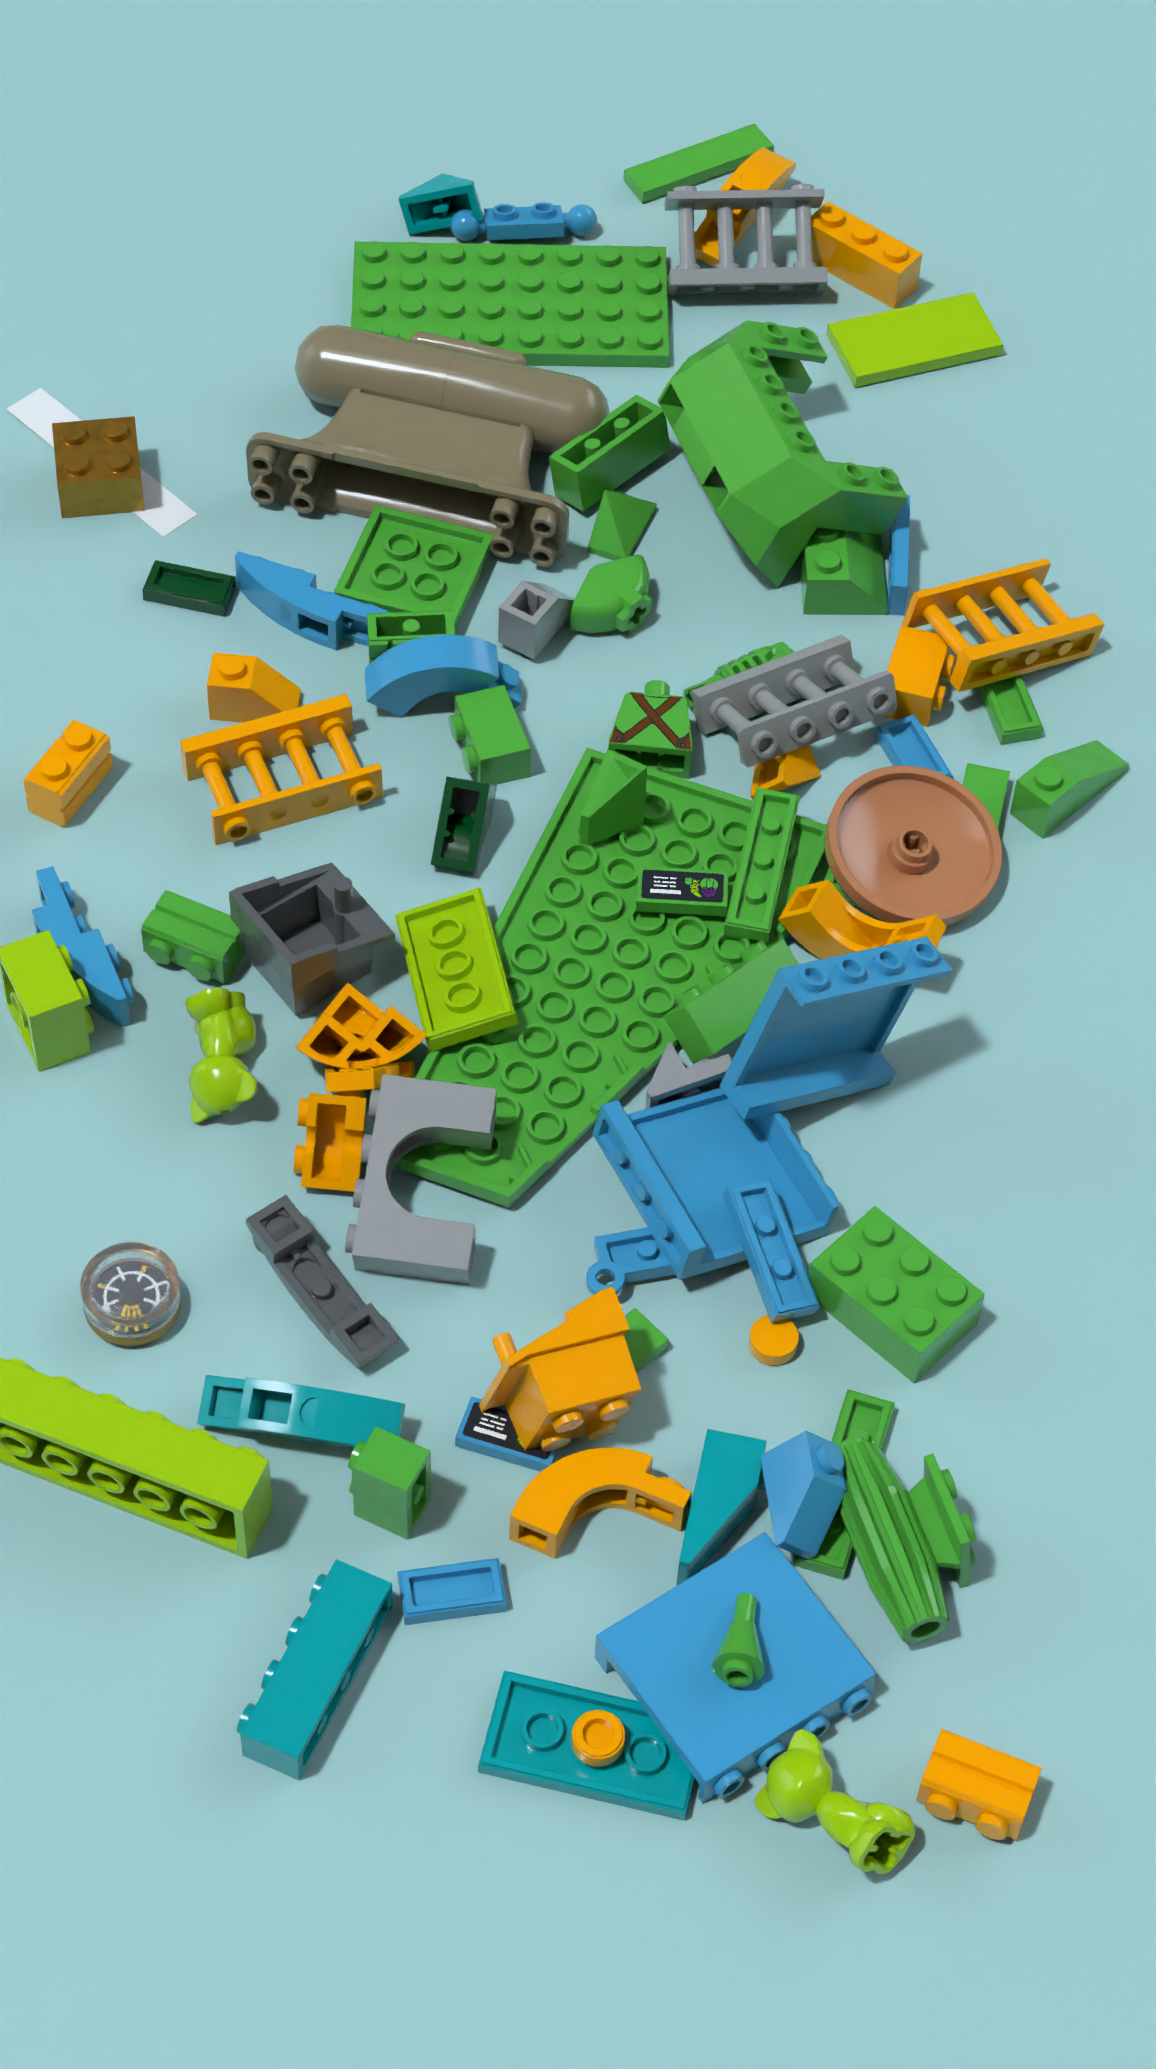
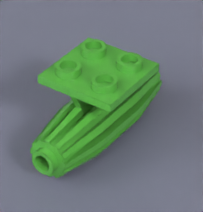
M862 1437L848 1438L838 1445L844 1459L843 1473L847 1488L839 1505L842 1521L868 1586L902 1641L916 1643L917 1641L927 1640L932 1636L940 1634V1631L945 1630L948 1627V1623H950L938 1567L952 1568L960 1588L970 1584V1566L976 1563L971 1543L976 1542L974 1527L966 1512L958 1513L953 1499L958 1497L955 1482L949 1469L940 1470L934 1453L924 1456V1477L907 1492L875 1441L864 1440Z

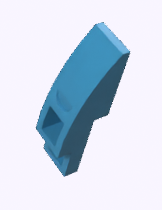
M239 551L235 555L237 587L246 598L277 624L316 644L336 651L343 639L368 646L367 613H388V610L373 604L362 603L339 596L333 592L317 589L316 575L302 569L292 568L266 560L263 557Z
M53 866L37 870L38 889L43 907L32 910L35 934L49 930L57 946L65 945L73 964V971L70 973L74 981L80 978L83 980L91 1002L88 1006L120 1027L130 1025L128 1006L134 1005L135 1001L128 979L119 980L116 971L120 970V963L114 945H105L99 928L87 931L82 915L73 916L71 908L75 907V902L68 881L60 883Z

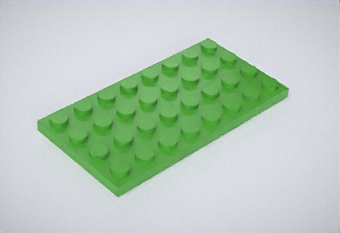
M355 241L351 327L408 340L416 332H428L520 352L526 357L527 365L669 368L666 247Z

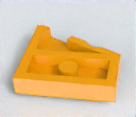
M414 1061L390 1062L377 1067L362 1066V1069L357 1067H324L326 1091L336 1092L338 1096L365 1098V1090L381 1087L383 1074L415 1078Z

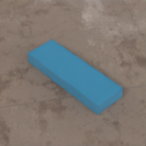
M907 495L908 500L890 525L887 601L889 615L904 616L909 572L910 495Z
M771 1178L728 1186L723 1193V1197L771 1323L815 1314L820 1305Z

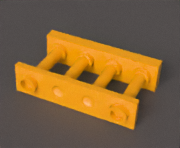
M1047 558L915 592L909 602L902 622L903 626L911 628L930 624L957 655V662L949 681L958 692L1091 656L1105 624L1095 613L1079 618H1070L1042 587L1051 566ZM1030 598L1053 625L1037 627L1015 601ZM997 606L1020 634L1004 636L982 610ZM964 615L987 643L970 645L949 619Z
M347 694L180 740L182 769L187 780L191 781L205 777L219 808L211 811L212 834L215 845L239 841L247 836L351 806L364 805L372 800L383 798L382 768L380 764L377 763L361 768L348 741L347 736L353 735L352 705ZM330 742L344 773L320 780L305 748ZM288 753L303 785L278 792L264 760ZM247 765L261 797L236 804L222 772Z

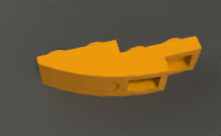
M762 147L735 170L719 191L781 190L795 170L796 163ZM756 209L733 210L734 249L753 221L757 222ZM707 210L705 219L695 232V258L713 267L719 264L717 210Z

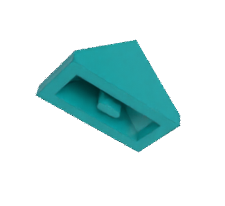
M443 173L400 195L398 198L409 235L451 227L454 219L453 216L460 210H472L471 216L477 221H482L484 218L474 181Z

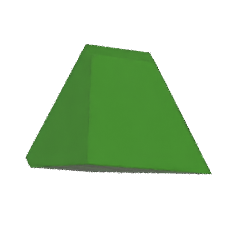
M607 750L581 813L579 843L590 845L644 824L647 766L620 753Z

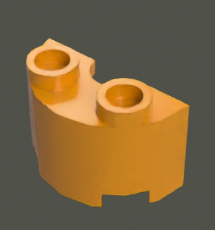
M309 1093L308 1099L300 1098L297 1126L306 1127L305 1145L296 1144L293 1172L302 1174L301 1187L354 1192L356 1180L360 1179L361 1149L365 1134L367 1098Z

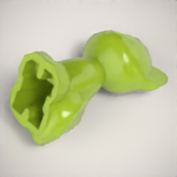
M216 987L204 989L186 999V1010L191 1018L196 1020L195 1033L199 1036L200 1047L205 1056L192 1067L188 1080L193 1095L190 1102L192 1121L195 1123L203 1122L215 1115L230 1113L238 1108L241 1103L251 1100L256 1093V1078L249 1073L247 1066L237 1058V1056L246 1055L253 1048L257 1040L256 1024L252 1015L246 1009L245 995L242 992L228 991L226 988Z
M803 1729L796 1731L787 1751L771 1762L766 1785L755 1797V1806L768 1818H783L792 1823L801 1822L817 1815L826 1833L836 1842L849 1848V1857L854 1866L864 1872L874 1870L880 1875L887 1874L901 1861L915 1837V1827L911 1816L905 1811L885 1803L864 1802L855 1799L849 1794L832 1791L833 1770L824 1757L820 1740L810 1731Z

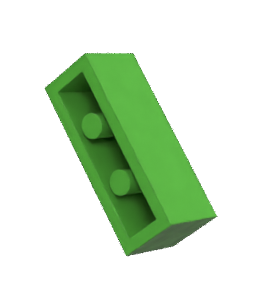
M635 395L608 414L597 428L577 436L550 455L549 462L555 496L581 511H585L603 497L605 490L613 491L670 449L668 427L661 407Z
M784 939L766 946L763 940L753 944L739 954L743 961L737 966L733 967L731 962L710 973L707 976L710 984L700 990L699 986L695 985L674 998L677 1007L663 1017L692 1063L716 1054L746 1033L778 969L798 964Z

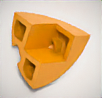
M347 983L302 1037L295 1049L305 1056L336 1068L357 1067L362 1069V1066L377 1067L399 1059L420 1044L427 1034L393 1006L388 1007L383 1012L352 985Z

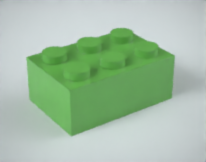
M876 1206L871 1208L810 1263L808 1273L819 1305L913 1383L918 1381L978 1325L985 1296L980 1289Z

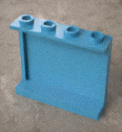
M927 936L779 968L720 1084V1088L743 1120L889 1085L896 1072L880 1052L918 982L950 975L952 968Z
M721 1088L626 1114L619 1100L601 1105L592 1134L679 1280L747 1260L723 1197V1193L728 1186L771 1178L795 1243L799 1244L828 1235L839 1209L836 1195L829 1186H826L815 1169L811 1155L806 1150H803L792 1132L789 1120L786 1116L781 1115L780 1112L743 1120Z
M766 1532L596 1635L594 1658L606 1674L615 1669L700 1784L698 1799L702 1804L716 1795L719 1798L729 1796L743 1784L744 1777L758 1768H761L763 1771L768 1770L771 1762L787 1751L796 1731L800 1729L807 1730L819 1738L828 1730L830 1722L845 1713L850 1717L859 1713L872 1700V1692L877 1675ZM741 1593H749L757 1598L754 1624L757 1628L765 1673L755 1683L744 1687H734L728 1685L715 1675L712 1670V1663L731 1622L734 1620L736 1597Z

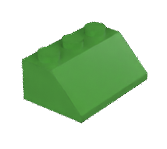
M817 527L799 555L803 614L887 615L888 607L881 535Z

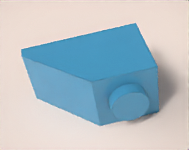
M804 1431L760 1455L775 1545L810 1559L817 1555L847 1488L843 1473L844 1459L838 1444L811 1432Z

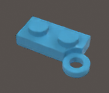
M645 1227L594 1237V1250L598 1262L589 1267L586 1273V1286L593 1295L609 1287H614L616 1295H618L625 1283L674 1275L675 1272L649 1228ZM608 1274L614 1278V1282L609 1285H602L596 1279L599 1275Z

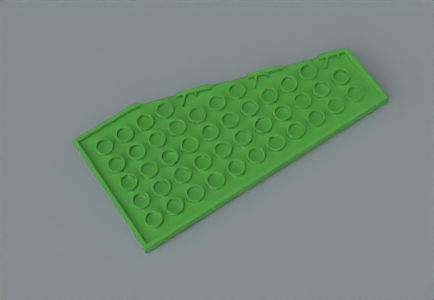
M590 748L586 749L493 927L519 1024L432 1052L429 1051L415 1077L418 1079L497 1089L498 1107L491 1150L441 1143L426 1144L404 1155L395 1168L510 1207L596 1124L602 1104L620 1100L661 1060L669 1042L674 1047L679 1043L663 1017L677 1007L674 998L695 985H698L700 990L710 984L707 978L710 973L731 962L733 967L737 966L743 961L739 954L759 941L724 935L727 915L709 916L636 911L638 866L729 871L728 912L753 801L647 767L644 824L593 844L584 845L579 843L581 813L606 754ZM796 816L769 942H764L766 946L782 939L785 940L790 934L778 918L796 887L813 883L826 855L824 843L825 824Z

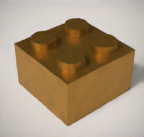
M135 416L52 423L57 487L62 518L145 511Z

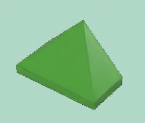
M605 490L587 552L610 560L631 556L657 509V503L619 491Z

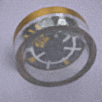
M140 1242L119 1243L105 1248L96 1254L83 1271L80 1292L84 1315L90 1328L104 1340L124 1346L142 1345L163 1336L176 1322L182 1302L179 1275L173 1261L162 1250Z

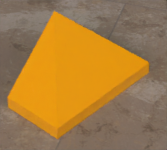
M809 745L755 765L750 797L754 800L756 788L782 792L821 777Z

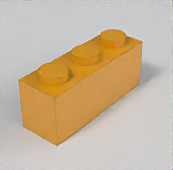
M826 202L811 215L813 262L817 263L818 267H827V272L893 309H896L918 289L923 253L830 202Z

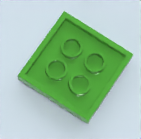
M375 505L333 593L362 603L373 604L388 610V613L453 610L456 631L491 553L490 542L494 534Z

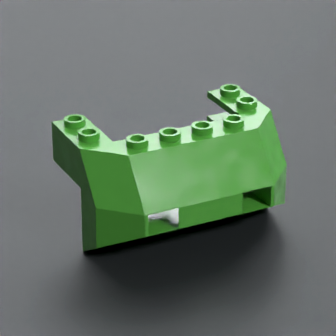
M746 320L688 357L669 380L657 401L717 515L753 564L778 588L817 527L884 535L908 500V496L901 486L898 476L892 469L856 465L850 462L825 461L815 439L803 422L799 410L794 406L787 393L805 394L812 384V380L800 360L825 363L828 358L819 343L818 336L813 330L806 327L782 326L773 322L762 323Z

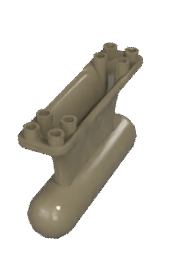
M328 325L318 327L305 338L298 348L294 368L299 385L307 397L321 405L338 408L339 410L323 429L308 438L295 439L273 433L260 432L254 434L249 439L246 447L249 485L252 488L251 496L255 501L267 505L277 500L290 503L296 511L301 513H310L313 509H318L331 513L340 512L369 519L374 506L379 505L494 534L490 542V551L501 558H508L514 553L530 557L531 561L538 566L548 567L554 561L564 557L569 542V509L559 498L531 490L528 476L531 451L552 455L577 436L583 435L601 424L606 416L610 414L607 398L597 385L583 377L528 366L526 357L520 352L423 331L414 333L411 339L408 340L343 325Z

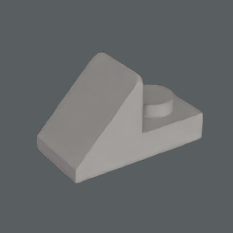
M669 1042L647 1089L645 1109L720 1088V1084L732 1062L729 1054L714 1059H702L693 1066L685 1068L673 1044Z

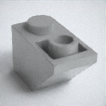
M521 581L499 606L498 642L535 659L570 618L575 599L548 585Z

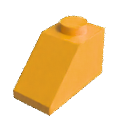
M213 653L207 681L210 720L247 722L297 708L300 704L301 688L257 656Z

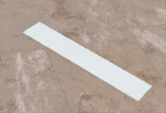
M41 387L7 408L10 413L53 448L52 423L82 421ZM140 468L145 511H135L133 513L151 528L165 537L198 515Z

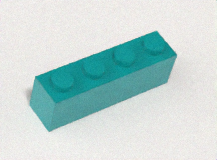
M337 1559L328 1575L320 1574L316 1579L309 1596V1602L312 1603L304 1618L297 1616L294 1619L286 1636L285 1644L288 1647L280 1661L274 1659L269 1664L261 1683V1688L264 1691L256 1705L249 1703L246 1706L237 1726V1733L240 1734L243 1756L297 1780H300L393 1607L391 1582Z

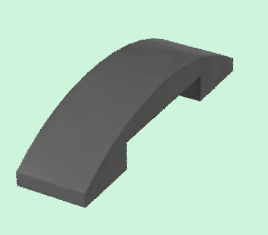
M284 1195L246 1219V1225L256 1243L288 1292L326 1339L353 1365L361 1368L399 1343L398 1336L370 1302L365 1305L318 1246L313 1239V1228L287 1195Z

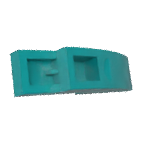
M206 1375L197 1424L203 1427L355 1448L359 1441L367 1442L376 1426L400 1437L406 1404L298 1384L248 1377L238 1379Z

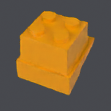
M614 1287L605 1288L568 1310L563 1316L564 1323L518 1351L511 1333H502L492 1339L501 1368L481 1400L479 1407L483 1413L490 1408L505 1405L525 1450L541 1446L543 1451L548 1452L566 1446L573 1438L587 1435L588 1439L594 1440L613 1433L616 1430V1425L623 1415L630 1410V1405L641 1391L625 1340V1336L630 1328Z

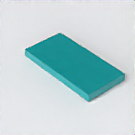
M504 1670L479 1760L478 1773L685 1821L695 1777L638 1701ZM592 1710H604L614 1714L621 1721L625 1730L622 1754L615 1762L603 1767L589 1766L580 1761L574 1754L571 1744L574 1723L581 1715Z

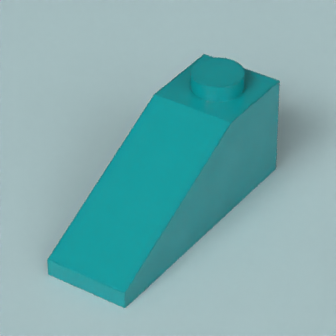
M707 1429L679 1559L676 1585L681 1584L700 1572L755 1508L758 1489L766 1491L760 1455L765 1453L767 1440Z

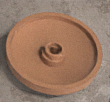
M906 765L889 766L860 776L840 794L832 808L825 828L824 843L827 861L831 872L842 890L865 911L889 923H900L935 914L939 916L946 926L957 923L974 913L984 903L994 887L1001 869L1002 844L1000 835L991 814L984 804L969 789L956 780L927 768Z

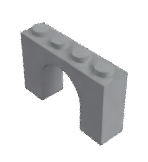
M383 1074L380 1090L372 1089L368 1115L369 1118H375L373 1134H364L362 1142L361 1162L367 1163L365 1179H357L354 1189L353 1207L360 1208L357 1225L349 1224L346 1235L345 1252L352 1253L355 1270L470 1285L477 1240L475 1224L415 1215L400 1206L389 1190V1181L392 1171L399 1160L419 1146L441 1143L491 1150L498 1107L497 1089Z

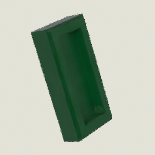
M155 560L142 589L143 600L225 616L236 589V576Z

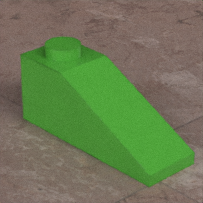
M1098 740L1045 757L1016 780L1010 814L1043 839L1125 773L1129 768V763Z

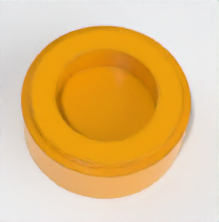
M766 1315L756 1320L752 1325L749 1336V1348L752 1355L758 1361L767 1365H781L790 1361L796 1354L799 1333L791 1320L771 1323L769 1316Z
M592 1710L584 1713L576 1720L572 1729L571 1744L574 1754L580 1761L589 1766L603 1767L615 1762L622 1754L625 1730L621 1721L614 1714L604 1710Z

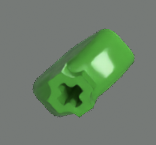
M632 555L592 567L573 602L570 615V629L590 634L611 632L615 629L632 634L643 625L645 617L652 611V598L648 596L650 573L642 555Z

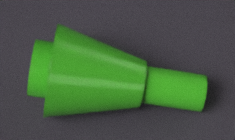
M741 1593L736 1597L734 1620L731 1622L712 1663V1670L715 1675L728 1685L734 1687H744L755 1683L765 1673L757 1628L754 1624L757 1598L749 1593Z

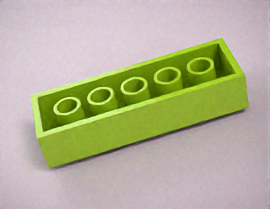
M0 1357V1463L248 1559L273 1511L269 1460L265 1459L258 1451L246 1446L236 1448L218 1441L211 1433L202 1429L194 1428L189 1430L173 1424L166 1416L158 1412H142L126 1406L122 1400L114 1395L92 1393L80 1388L78 1384L67 1377L55 1376L53 1378L35 1371L28 1363L20 1359L11 1358L6 1360Z

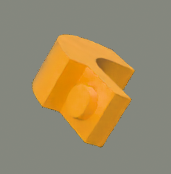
M829 880L796 887L778 918L781 924L802 946L820 959L926 936L938 949L937 944L947 928L937 914L900 923H889L873 919L851 906Z
M596 1448L580 1451L563 1457L549 1465L524 1489L510 1514L509 1540L555 1559L571 1528L580 1519L592 1512L609 1508L629 1510L681 1532L689 1516L692 1492L684 1489L674 1479L668 1477L658 1478L651 1475L652 1455L624 1448Z

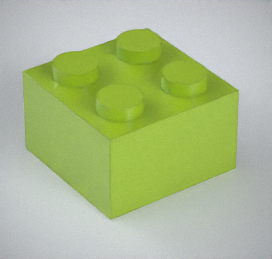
M49 930L0 947V975L5 1004L38 1072L91 1053L88 1034L94 1032V1025L86 1006L91 1004L86 986L81 978L74 981L70 973L73 971V964L68 950L64 944L56 945Z

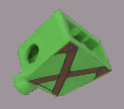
M661 680L647 682L644 693L631 691L626 693L609 737L608 750L620 753L649 768L680 778L690 779L692 738L687 700L683 696L670 695V686Z

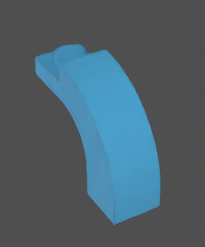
M432 635L416 638L390 648L365 668L366 701L400 718L418 702L437 693L451 691L471 693L505 685L514 709L522 704L519 671L513 669L508 664L499 662L497 646L479 638L462 635Z

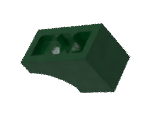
M446 776L430 865L472 873L477 872L484 838L487 830L490 828L497 785Z

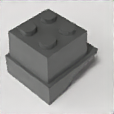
M333 863L318 866L278 880L272 876L235 888L229 892L231 920L240 929L244 955L295 1015L341 990L347 983L352 984L371 973L373 946L395 939V933L352 886L351 879L344 877Z

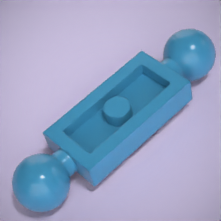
M546 202L536 203L529 207H514L510 204H500L494 208H485L482 221H477L471 216L472 210L458 211L453 216L451 230L454 236L462 241H471L482 232H486L487 240L564 237V229H569L575 235L585 236L595 229L597 215L590 206L584 204L572 207L568 213H562L561 205H553Z

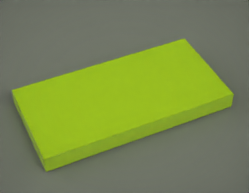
M974 292L830 323L827 325L826 333L854 387L1002 355L1004 346Z
M481 887L395 914L423 1032L427 1034L425 1040L430 1052L519 1024Z

